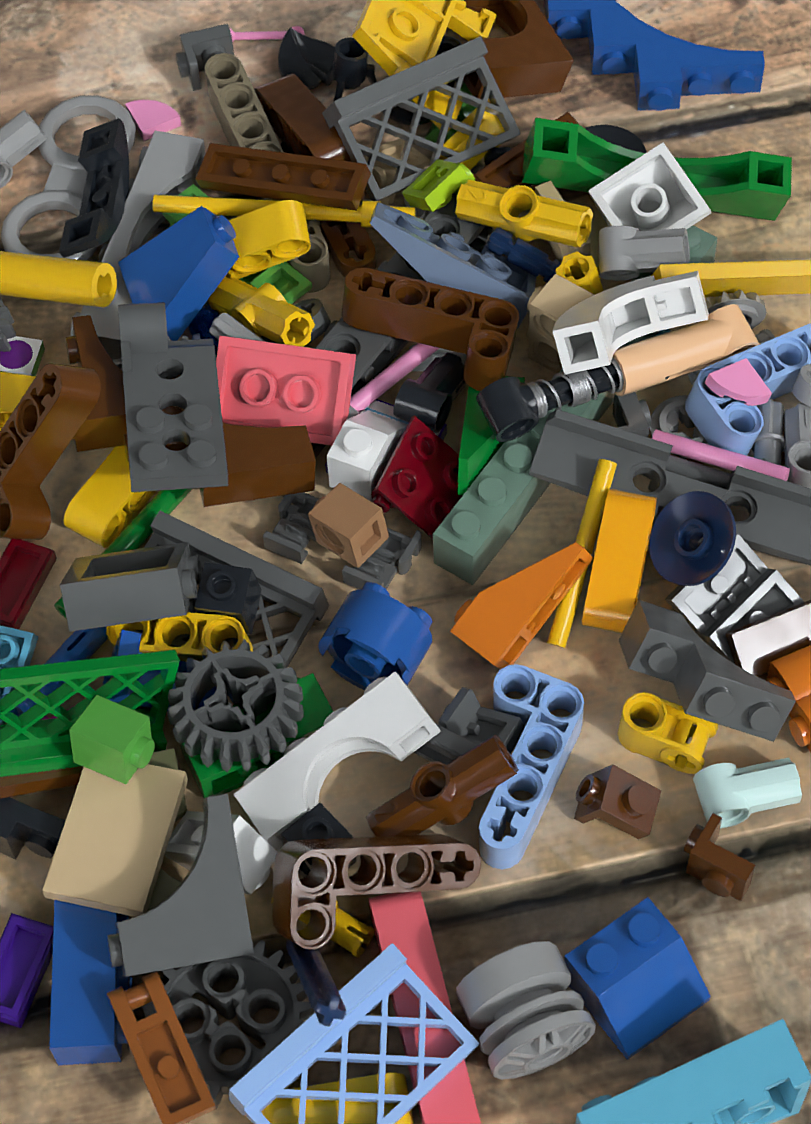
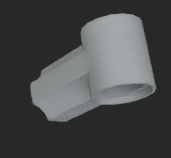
M25 109L0 128V189L10 181L13 175L12 167L47 140L44 132Z
M609 226L599 230V277L602 279L613 281L631 280L639 277V273L654 272L660 264H688L690 262L688 232L685 228L639 231L631 226Z
M798 403L795 407L786 409L783 416L785 467L790 468L787 481L811 489V407Z

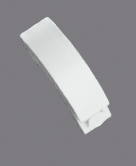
M698 271L655 280L653 275L618 285L581 301L559 317L552 331L564 375L610 365L614 352L625 343L652 332L708 320L709 313Z

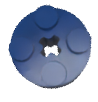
M366 582L362 589L351 591L347 595L320 639L318 648L322 657L328 651L335 659L331 668L339 676L360 689L365 690L376 679L388 677L395 671L408 686L432 644V634L429 628L433 620L424 610L413 606L407 607L390 597L389 592L381 585Z

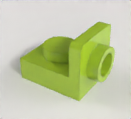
M437 159L402 192V195L411 207L434 212L447 205L452 199L453 193L458 194L461 184H465L468 180L475 181V177L462 163Z

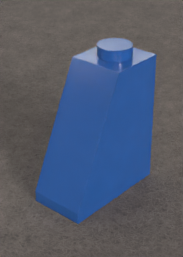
M200 206L118 262L133 304L165 302L167 336L172 341L179 340L239 258L233 241L236 238V233L229 220L223 215L217 216L203 206Z

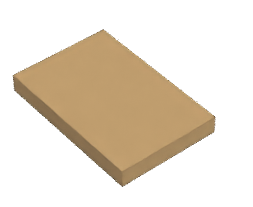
M147 764L143 769L138 768L128 783L124 784L83 767L42 890L45 898L133 917L147 912L188 781L186 772Z

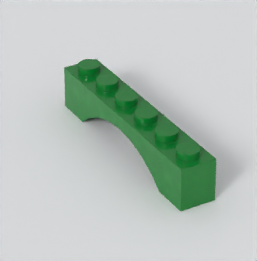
M535 117L524 146L522 182L541 185L551 181L555 188L588 192V190L646 153L629 150L609 143L590 133L579 124ZM754 151L708 158L674 157L713 212L775 221L791 197L792 157Z

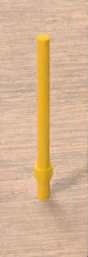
M154 195L153 212L190 214L200 206H203L215 215L241 216L279 201ZM363 200L362 205L358 206L357 211L302 204L306 220L361 222L362 227L374 228L370 224L372 213L377 202L381 203V201ZM390 206L416 217L415 207Z

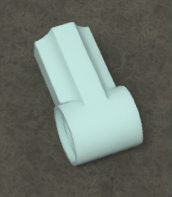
M789 757L738 769L732 763H718L701 769L693 777L706 821L708 822L713 813L722 817L720 829L745 821L751 813L800 803L802 798L800 777L795 763H792Z

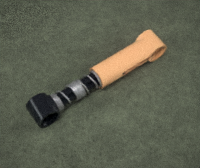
M731 304L710 313L708 320L618 348L613 354L610 365L564 375L563 371L555 374L550 381L538 379L536 382L527 384L524 382L520 383L517 377L502 378L482 389L476 396V401L495 439L498 442H507L531 431L538 424L539 418L545 417L549 410H561V406L564 405L573 408L574 406L588 403L591 398L596 400L598 394L609 391L611 394L615 393L617 396H624L702 370L711 364L760 345L740 307L736 304Z

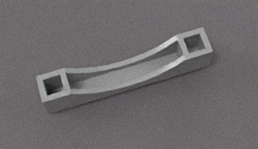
M154 131L149 146H144L141 150L139 171L135 179L131 178L129 180L128 196L123 217L109 244L102 246L99 255V262L109 263L115 270L117 288L114 299L105 308L84 305L81 313L76 312L74 317L91 316L99 341L111 359L122 358L118 305L133 304L118 262L144 245L158 226L166 220L162 213L153 212L154 195L178 196L192 184L200 189L195 178L206 154L204 139ZM71 323V336H74L73 323Z

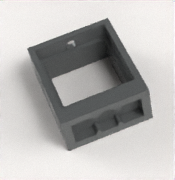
M189 542L75 558L60 583L69 632L186 615L192 599L197 598V585L201 581L202 569L198 555L191 556Z

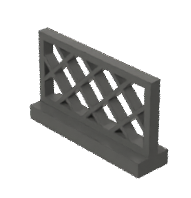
M481 36L335 100L322 112L329 129L336 128L351 161L367 165L371 175L365 189L371 201H380L406 189L427 169H421L407 163L412 143L433 152L430 166L439 159L440 155L447 157L445 161L462 163L521 134L486 63L484 55L488 53V50ZM476 71L484 87L480 99L460 91L464 76ZM455 80L453 87L445 85ZM436 90L450 96L445 115L424 107L428 92ZM419 97L417 104L410 101ZM457 100L477 108L472 127L452 119ZM399 106L414 113L408 132L387 123L392 108ZM484 111L498 116L505 130L504 133L493 136L479 130ZM383 113L381 120L373 118L374 116ZM421 116L442 124L436 143L415 135ZM358 123H364L378 129L372 149L357 143L350 127ZM449 127L469 135L465 151L459 153L443 146ZM384 132L405 140L400 160L379 152ZM476 139L484 141L474 146ZM363 155L369 157L368 162H366ZM376 160L397 168L393 183L382 189L379 188L372 174ZM403 172L412 174L402 179Z
M159 511L150 525L153 534L144 548L189 542L191 556L198 555L202 572L205 562L251 568L262 589L258 605L259 610H257L255 621L263 620L268 640L252 644L253 652L264 643L268 650L271 649L272 656L278 654L277 647L285 645L280 654L285 659L287 668L314 621H321L329 607L323 588L167 513ZM196 598L192 599L188 610L191 613H197L194 608ZM263 600L273 605L265 607ZM287 611L300 617L293 632L273 637L268 617ZM181 634L175 637L170 647L183 646L189 640L190 634ZM232 638L235 646L237 644L238 639Z

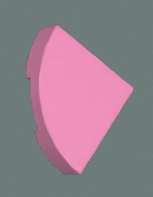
M136 100L125 103L126 109L129 111L143 141L152 138L154 131L168 132L182 126L180 115L165 103L154 100Z
M747 358L709 373L705 381L707 387L716 395L722 398L726 395L736 400L745 401V405L748 406L765 404L772 395L770 389Z

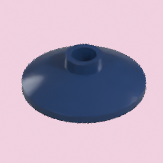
M704 491L687 492L670 501L659 513L650 534V556L658 573L666 580L681 586L699 585L717 575L728 562L736 541V523L732 511L722 499ZM703 537L701 545L697 548L699 540Z

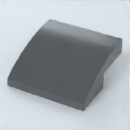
M737 533L733 552L726 565L717 575L699 585H678L665 598L666 602L675 612L683 614L686 622L700 638L733 664L735 663L725 633L804 602L777 569H769Z

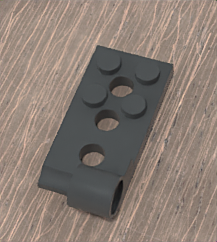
M165 302L118 305L131 492L228 486V469L213 339L168 341ZM173 371L181 376L169 380L163 379L159 375L164 372ZM169 406H178L184 409L183 412L176 415L166 414L162 410ZM171 442H183L188 445V447L180 451H172L165 446Z

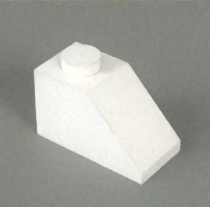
M370 411L362 412L347 419L327 454L329 487L334 488L341 483L372 502L371 493L378 484L382 471L387 466L390 456L394 453L399 443V438L404 433L407 424Z
M186 812L171 833L164 855L188 870L193 865L201 843L204 812ZM231 814L244 894L251 895L254 890L267 880L270 874V867L275 861V856L278 852L240 815Z

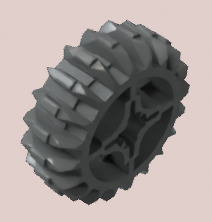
M243 639L238 649H231L230 645L223 640L220 647L221 651L213 653L204 646L202 651L203 660L201 662L188 657L185 664L187 673L177 672L174 681L176 688L169 690L168 701L171 707L167 714L169 723L174 727L173 733L176 741L179 744L185 743L186 753L191 758L201 754L202 763L207 768L220 759L221 767L227 773L232 767L233 762L240 761L242 768L248 772L251 767V759L258 757L261 762L268 765L270 749L284 754L287 748L285 738H296L298 733L296 722L302 721L304 715L303 706L300 704L302 703L301 700H303L302 687L296 684L297 675L292 667L286 668L285 659L280 653L270 657L269 650L264 643L252 652L249 643L245 639ZM216 686L217 690L214 695L204 700L205 706L197 709L205 694ZM227 695L230 697L233 704H240V708L243 707L244 715L241 713L238 706L232 707L231 701L230 703H228ZM275 701L269 715L256 725V717L267 710V704Z

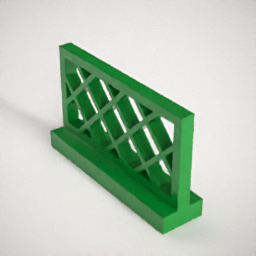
M169 650L0 669V688H15L0 699V719L7 723L0 725V777L80 767L81 765L73 761L70 728L96 695L109 700L125 687L130 688L134 692L118 704L149 716L151 737L155 743L154 752L166 750L168 742L162 729L169 705L168 693L169 690L173 689L180 662L176 651ZM161 670L157 676L144 685L136 680L147 671ZM100 676H113L111 680L97 690L88 686V684ZM49 682H65L48 696L38 691ZM77 692L86 697L68 711L60 706ZM27 698L37 703L19 717L11 712L12 709ZM146 701L152 705V708H138ZM48 713H51L52 715L57 717L53 719L40 720Z

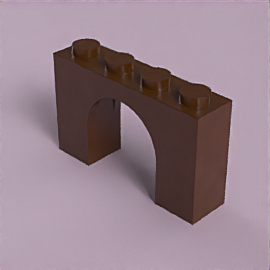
M463 0L466 1L465 8L480 12L484 8L495 13L494 23L509 35L508 37L483 39L488 50L484 58L503 98L561 92L574 59L534 0ZM476 71L464 76L463 81L471 94L480 99L484 87Z

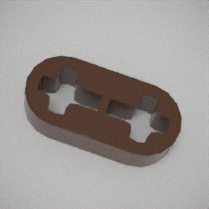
M320 220L321 232L327 243L328 251L343 277H346L350 271L357 268L376 269L375 247L365 227L361 226V222ZM340 224L343 229L347 228V235L343 236L340 229L335 225ZM354 250L357 257L364 260L357 262L353 257L350 258L349 251Z

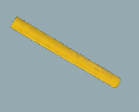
M605 459L598 460L575 541L584 547L590 555L593 552L608 490L611 488L617 467L615 462ZM588 567L557 606L547 640L548 644L566 648Z

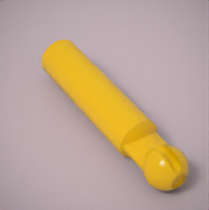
M0 251V295L104 308L110 305L114 299L117 277L114 268L109 263Z

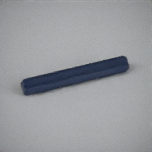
M287 939L286 948L319 1023L330 1027L334 1019L343 1020L347 1009L319 949H304Z

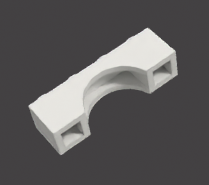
M395 671L388 677H381L373 681L365 689L364 695L349 707H342L332 712L324 721V726L311 736L298 739L286 748L284 756L269 768H262L252 773L245 780L244 787L234 793V796L262 837L279 851L283 846L281 833L318 804L320 790L326 776L340 761L356 753L374 751L388 754L402 762L440 733L441 730Z

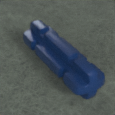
M495 228L486 243V248L498 256L502 254L507 256V261L535 277L538 275L543 276V281L546 283L556 274L555 269L562 262L557 259L554 261L549 260L548 254L519 238L517 241L512 239V234L501 228Z

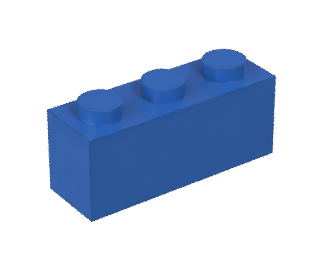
M54 900L50 1050L58 1065L121 1062L122 1044H127L128 1042L107 992L122 986L124 991L131 988L132 976H123L122 966L112 967L107 935L117 934L115 923L131 919V916Z

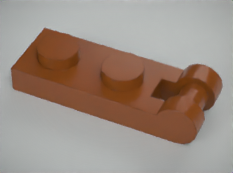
M154 971L143 976L142 983L125 991L120 986L107 992V995L162 1124H185L215 1110L216 1105L158 972ZM152 1002L157 1013L137 1021L132 1010Z

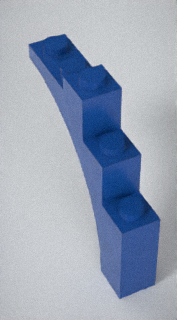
M544 0L545 17L560 39L588 38L592 75L633 73L638 111L679 109L681 96L745 94L761 91L765 67L763 51L720 49L698 45L668 35L639 20L616 0Z

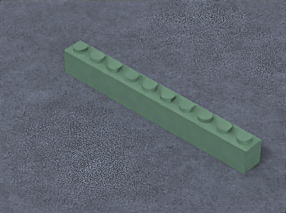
M694 225L686 229L690 246L689 263H714L718 237ZM653 272L639 273V277L631 281L649 277ZM659 331L640 336L621 347L654 337ZM606 391L598 394L596 400L591 398L588 403L586 402L573 408L564 405L561 406V410L598 422L613 403L614 394ZM555 409L547 411L545 417L539 418L538 424L528 433L514 440L504 442L433 533L434 564L471 585L475 584L551 484L529 475V471L547 417Z

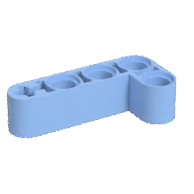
M811 323L711 364L700 371L685 401V410L709 445L747 456L764 425L763 416L757 407L758 405L748 406L745 405V401L736 400L726 395L722 398L712 392L705 384L709 373L747 358L772 392L770 399L773 400L790 393L801 368L811 364Z
M518 664L508 665L500 669L493 683L494 710L520 717L525 726L511 755L519 771L516 775L496 787L479 825L480 855L486 864L497 869L511 868L522 859L580 735L583 722L584 699L577 687ZM516 691L526 696L521 699H511L505 695ZM556 709H564L569 711L571 715L557 717L550 712ZM543 749L553 755L541 759L531 755V752ZM522 790L531 793L534 797L529 800L520 801L511 797V794ZM507 821L511 824L510 836H505L500 842L499 840L506 829Z

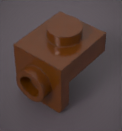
M612 764L587 775L581 781L576 792L578 805L574 819L584 824L599 818L623 832L641 839L650 835L662 790Z
M713 813L705 827L696 824L685 844L684 852L690 854L686 873L701 880L704 887L710 892L721 897L731 896L742 901L751 884L755 864L715 844L719 836L722 817Z

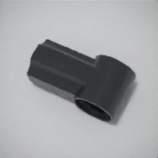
M447 352L442 357H435L417 380L408 378L397 394L393 408L394 416L410 422L412 416H416L429 429L438 433L449 416L452 402L467 385L463 378L465 365L461 357Z

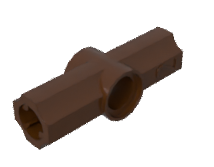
M495 734L447 765L439 761L424 764L412 777L410 788L369 812V815L366 816L369 827L376 837L418 835L438 822L445 826L458 824L469 815L475 799L513 777L519 770L506 746Z

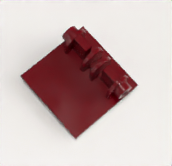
M412 416L404 433L400 436L399 443L394 453L390 456L387 466L384 467L378 484L371 493L372 502L381 507L383 513H387L390 508L396 507L433 539V533L462 497L458 495L459 454L416 416Z

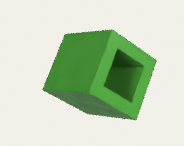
M98 695L95 696L69 730L74 763L124 784L128 783L138 768L143 769L149 763L154 752L155 743L151 737L150 717Z

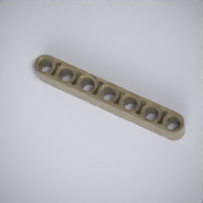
M228 53L216 54L210 57L205 64L209 100L231 146L283 152L238 57ZM253 196L255 200L283 201L278 199ZM306 220L311 248L306 254L286 262L312 283V289L308 291V293L324 289L329 284L331 275L328 246L316 220Z

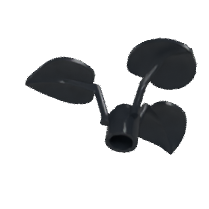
M290 27L282 40L278 55V67L281 77L293 73L309 90L318 87L322 82L325 85H331L333 80H336L337 87L333 102L342 98L344 89H356L360 87L366 78H368L370 85L377 82L375 65L368 64V53L353 37L339 40L334 47L326 42L307 37ZM396 106L391 109L389 118L404 125H411L414 113ZM421 116L418 125L426 124L431 120ZM282 141L280 145L283 152L293 154Z

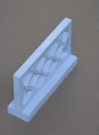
M392 943L338 991L347 1009L343 1020L334 1019L330 1027L323 1026L319 1023L314 1013L229 1089V1101L243 1116L246 1115L253 1124H271L261 1111L276 1098L300 1099L298 1124H305L306 1099L338 1101L337 1124H344L345 1101L377 1103L376 1124H396L472 1053L480 1043L406 964L407 958ZM403 982L419 998V1018L387 1016L388 996ZM381 1003V1016L368 1015ZM426 1007L437 1019L426 1018ZM357 1024L380 1025L379 1055L347 1053L348 1032ZM387 1026L418 1027L417 1057L386 1055ZM425 1028L447 1029L459 1041L461 1046L448 1058L424 1057ZM341 1039V1053L327 1052ZM316 1061L340 1062L339 1092L307 1090L308 1069ZM347 1062L379 1064L378 1094L346 1092ZM386 1064L417 1066L416 1088L409 1095L384 1094ZM424 1066L438 1067L424 1080ZM301 1076L300 1090L286 1089ZM384 1103L398 1104L384 1117Z

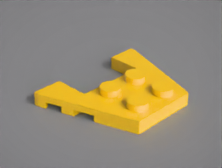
M367 0L352 37L389 76H392L435 57L447 27L468 42L480 36L482 39H487L496 14L484 8L480 12L465 8L466 1ZM432 90L428 92L424 107L445 115L450 96ZM419 97L412 99L413 102L417 104ZM457 100L453 111L452 119L457 120L463 104L460 100ZM431 120L439 129L441 128L442 124Z

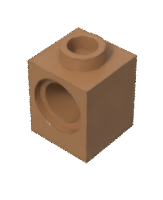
M341 483L336 485L326 496L321 497L308 513L316 542L357 568L389 538L382 508Z

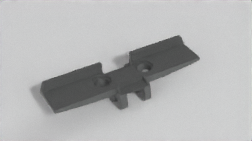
M556 409L548 415L529 475L588 496L598 460H609L617 464L610 489L657 498L653 524L662 509L676 497L692 491L708 492L722 499L730 509L732 505L747 509L749 518L744 521H735L736 533L743 538L752 550L811 565L810 488L737 466L735 471H732L730 474L670 455L673 445ZM641 474L650 479L648 489L651 492L647 493L638 490L633 483V478ZM703 537L699 540L697 548L701 545Z

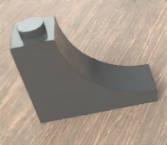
M228 794L207 797L203 800L204 823L199 850L191 869L176 890L149 911L131 919L116 922L117 934L107 935L112 967L122 966L123 976L127 977L254 953Z

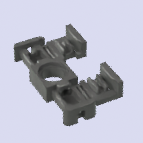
M305 492L285 495L278 506L280 516L278 524L272 533L266 531L263 535L265 549L302 564L308 555V551L305 548L309 541L313 540L316 542L308 513L313 509L319 498ZM387 528L389 538L359 568L344 566L342 570L343 583L357 589H362L366 582H373L387 590L397 573V567L400 575L406 574L412 566V555L418 556L422 549L421 532L417 530L413 538H410Z

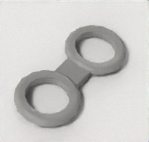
M99 95L77 96L60 102L46 113L39 127L46 135L47 140L39 145L38 148L43 159L52 165L43 192L23 199L10 210L3 221L1 243L5 252L63 258L60 253L39 254L29 251L20 243V231L29 219L36 214L48 210H64L79 216L87 171L79 163V156L66 153L55 144V135L61 125L71 118L87 114H97L111 121L120 118L125 126L128 152H130L135 143L136 126L129 111L117 101ZM97 247L66 258L86 261L93 256Z

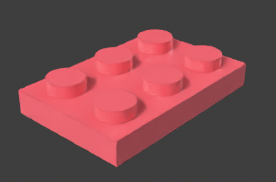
M219 335L216 367L222 422L232 425L267 428L306 425L311 443L332 446L343 424L348 419L356 354Z

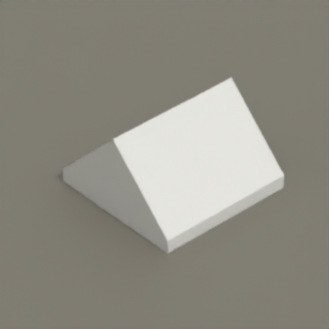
M664 142L588 190L608 227L631 226L639 231L688 229L711 214L710 208Z

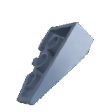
M377 202L370 224L427 282L508 301L519 312L517 329L519 328L528 313L527 304L535 290L536 277L507 261V256L503 254L498 256L489 251L486 245L481 252L471 249L464 242L463 236L450 231L448 234L436 235L433 233V228L424 220Z

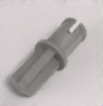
M769 399L767 403L757 406L763 416L764 425L751 450L754 452L753 458L781 465L782 452H784L785 438L783 437L784 406L781 402Z

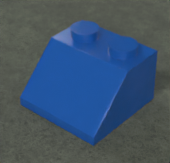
M649 897L564 956V962L571 974L569 987L572 991L581 995L586 1009L627 1060L700 1008L711 998L682 937Z

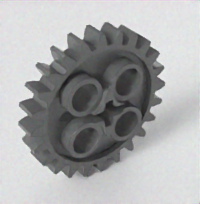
M262 940L254 947L253 954L182 966L177 971L173 968L161 970L167 982L163 986L180 1025L186 1019L192 1017L204 1020V1024L197 1032L185 1034L216 1108L219 1106L223 1095H229L230 1088L305 1022L304 1020L314 1014L310 1002L303 1001L307 998L302 983H296L299 976L294 965L283 969L285 957L281 950L266 958V944ZM223 978H233L238 981L236 987L226 993H218L212 989L215 983ZM200 993L208 999L213 1008L197 999H192V995ZM152 1002L142 1007L145 1017L157 1013ZM263 1008H273L279 1012L277 1018L267 1024H259L253 1020L255 1013ZM215 1010L228 1020L233 1019L237 1015L239 1026L243 1032L229 1021L224 1022L220 1026ZM245 1034L250 1035L255 1040L265 1042L266 1046L263 1049H258L250 1043ZM239 1048L245 1052L243 1059L237 1064L224 1065L219 1062L221 1054L228 1049Z

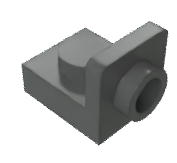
M228 23L180 34L182 52L176 53V60L181 78L189 77L193 91L200 90L199 72L205 71V64L208 59L221 53L234 55L232 35Z

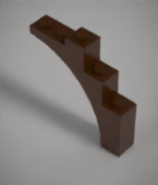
M91 316L72 317L74 336L66 337L69 364L78 363V367L94 369L99 375L101 383L97 404L74 436L76 451L81 452L124 445L127 462H129L123 371L113 362L99 341ZM169 406L162 410L169 415L183 412V410L174 406ZM222 422L228 469V486L191 488L192 490L200 489L204 507L315 491L316 460L306 425L267 428L232 425ZM171 442L165 447L172 451H180L188 447V445L183 442Z

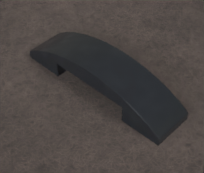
M120 118L86 130L83 133L78 161L87 171L79 216L65 221L59 253L63 258L105 243L112 237L121 222L129 189V152L125 126Z

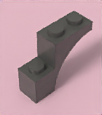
M638 600L619 638L628 668L673 683L685 714L774 742L796 702L792 691L769 683L743 670L712 649L692 630L681 613Z

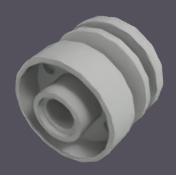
M550 941L532 942L502 952L473 969L456 987V996L470 1026L478 1030L486 1029L479 1037V1046L483 1053L489 1055L488 1065L493 1076L501 1080L522 1077L549 1067L574 1053L587 1043L595 1033L596 1025L590 1013L583 1010L584 1001L581 995L575 991H565L571 983V974L557 946Z

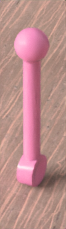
M291 27L304 35V30L301 27ZM230 29L233 42L234 40H281L287 32H234Z

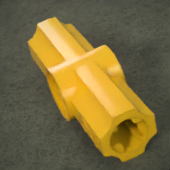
M468 180L465 184H461L456 197L457 206L455 213L459 219L511 231L517 239L519 238L523 241H532L540 238L580 248L583 243H587L592 230L593 213L590 207L538 196L532 188L523 185H517L508 189ZM530 209L529 213L525 216L517 217L522 211Z
M224 277L208 299L214 312L218 314L228 313L259 337L264 336L276 343L301 347L306 346L311 341V333L315 323L310 313L288 303L280 291L270 283H264L261 287L256 288L237 278L229 279Z

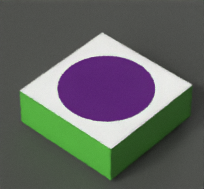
M19 336L7 339L11 350L10 352L0 351V372L36 376L45 351L43 340Z

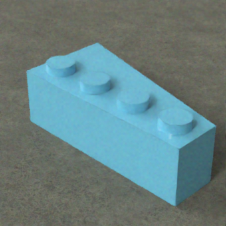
M781 1019L660 1076L644 1079L635 1084L632 1089L614 1097L604 1095L587 1102L582 1106V1112L576 1114L575 1124H772L800 1112L811 1084V1075L784 1019Z

